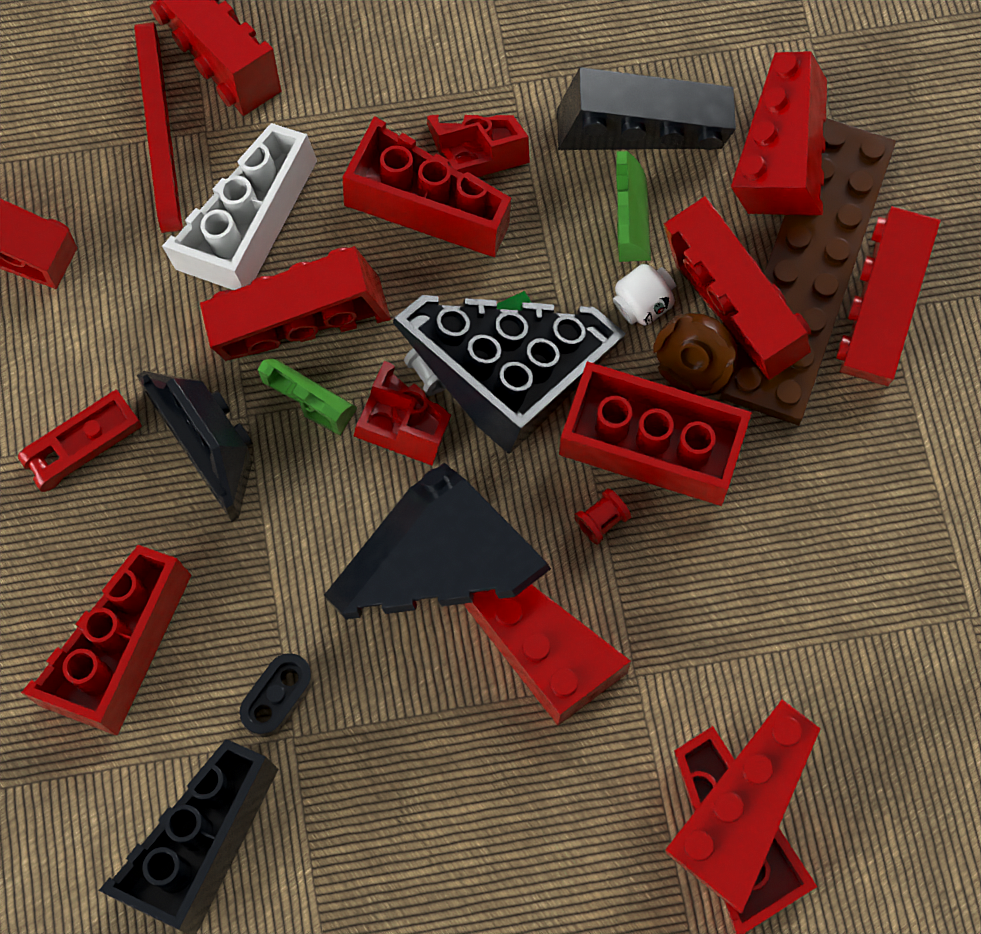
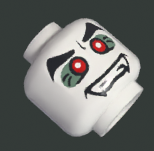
M641 264L617 282L615 287L617 296L613 298V302L631 325L637 322L643 326H648L673 307L675 299L671 290L676 287V284L663 267L656 271L647 264Z

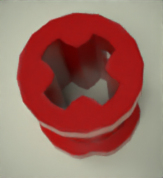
M609 488L601 493L602 498L585 512L579 510L574 514V519L579 528L596 545L603 541V535L620 521L627 522L631 518V513L625 503Z

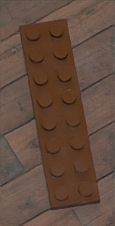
M828 118L823 123L825 153H822L821 168L824 172V186L821 187L820 196L823 202V215H785L764 272L769 282L775 284L780 289L786 299L787 306L793 314L798 312L808 323L811 329V334L808 335L811 353L768 380L739 344L738 364L732 377L724 385L720 399L798 426H800L896 144V140Z

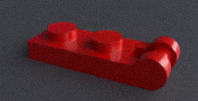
M115 389L25 447L18 454V459L25 469H31L35 475L33 481L41 492H47L55 488L64 477L141 428L142 425L119 391ZM55 451L59 459L48 465L45 459L47 455Z

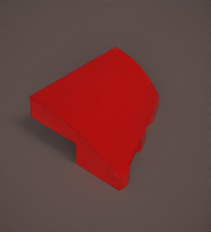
M439 115L426 116L427 126L439 154L449 160V166L462 174L469 172L476 177H481L530 163L529 136L514 115H495L493 117L464 115L462 123H440Z
M384 361L372 385L369 399L356 424L353 436L433 466L451 414L439 404L428 400L424 391L415 383L409 387L394 375L395 366L390 362Z

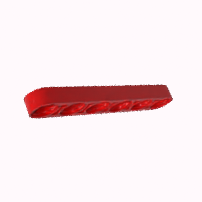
M155 22L134 25L159 227L161 233L182 231V216L159 37Z

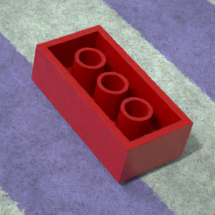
M587 361L561 434L559 455L722 506L752 412Z

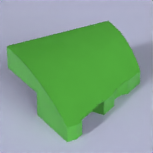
M617 151L616 181L619 262L651 261L646 174L632 154L628 151Z
M277 359L263 360L257 369L265 385L300 403L304 417L338 435L342 434L357 410L355 405Z

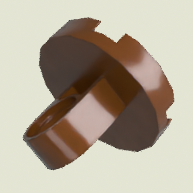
M686 313L673 317L660 330L653 345V354L657 352V358L660 362V365L657 367L660 374L673 387L695 394L697 390H710L709 393L717 392L728 383L738 364V347L732 334L721 322L705 314Z

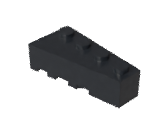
M579 67L557 108L558 150L722 149L736 130L734 88L731 86Z
M225 739L188 783V790L172 808L169 806L157 820L160 822L141 845L138 843L125 858L128 860L114 878L109 877L98 891L185 934H197L279 769L266 756Z

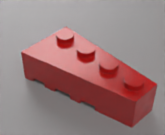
M153 0L149 7L156 20L162 26L167 23L173 30L171 34L178 47L184 53L188 50L195 57L193 61L200 74L206 80L210 77L218 85L216 90L220 98L228 107L234 105L240 114L245 116L282 92L273 48L266 41L259 44L255 38V30L247 22L240 25L234 9L226 1L218 4L219 0Z
M812 51L774 53L731 184L732 190L748 214L823 215V202L820 196L821 187L824 186V172L821 167L822 153H825L823 123L826 122L827 79Z
M376 116L373 117L342 177L344 206L495 258L509 228L512 198L469 172L462 174L449 166L448 159L437 153L432 156L416 146V140L403 132L399 136L386 128V122Z
M706 196L663 223L676 267L768 380L811 353L808 335L811 334V329L806 320L798 312L793 314L787 306L786 299L780 289L775 284L769 282L756 261L749 255Z
M0 198V269L57 289L78 249L69 228L57 220L42 218Z
M891 206L885 218L878 216L871 237V241L876 242L872 257L866 256L859 280L865 281L861 297L854 296L847 318L854 321L850 336H842L836 354V359L842 360L840 373L889 386L894 380L938 232L940 219Z
M355 246L334 249L326 257L312 262L296 263L288 271L274 276L258 277L247 286L236 290L220 291L214 294L211 299L200 302L210 348L225 361L277 349L280 346L279 340L282 339L300 342L316 339L315 335L318 333V330L330 327H339L340 332L357 329L356 321L374 316L377 323L391 320L380 278Z
M137 545L102 589L104 594L90 612L85 611L75 624L78 627L61 649L57 646L46 660L48 666L35 682L31 679L21 693L42 708L118 736L192 575L177 558Z
M532 584L517 596L499 599L495 589L473 593V603L463 604L558 726L628 674L631 660Z
M783 699L665 849L667 855L740 914H742L821 729Z
M713 726L674 750V756L693 812L696 811L735 760ZM780 828L777 830L742 914L724 901L735 934H745L817 887Z

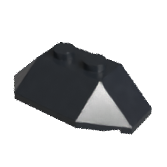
M148 371L138 374L137 377L145 394L231 522L238 519L253 463L248 447L253 445L240 423L233 426L227 418L226 414L231 411L218 390L210 393L203 381Z

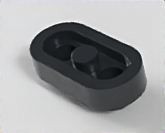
M292 653L276 657L242 701L239 712L241 722L249 733L257 737H269L279 732L312 685V672L304 658ZM288 673L298 675V681L292 686L284 685L282 682L283 677ZM261 709L272 711L271 718L266 722L256 720V715Z

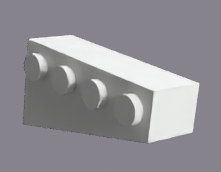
M273 123L264 130L237 161L239 164L237 169L227 179L222 178L212 189L214 192L213 196L200 210L195 208L185 219L187 225L176 237L171 235L162 245L176 270L232 290L247 286L256 278L317 162L307 134Z

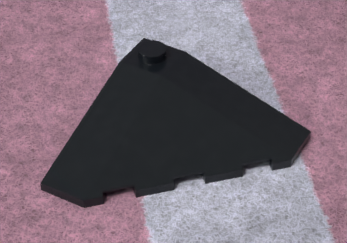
M430 295L420 296L394 317L393 324L477 427L508 454L526 440L578 387L586 362L599 365L626 335L624 331L595 307L579 306L577 314L554 313V304L522 302L520 310L496 309L497 300L465 298L463 306L438 305L439 297Z
M443 463L439 467L428 471L420 481L408 489L324 596L345 620L361 618L363 613L361 609L371 606L382 605V610L385 614L414 611L418 606L416 601L421 599L438 597L441 607L473 603V593L495 589L499 599L515 597L550 571L551 568L465 478L446 463Z

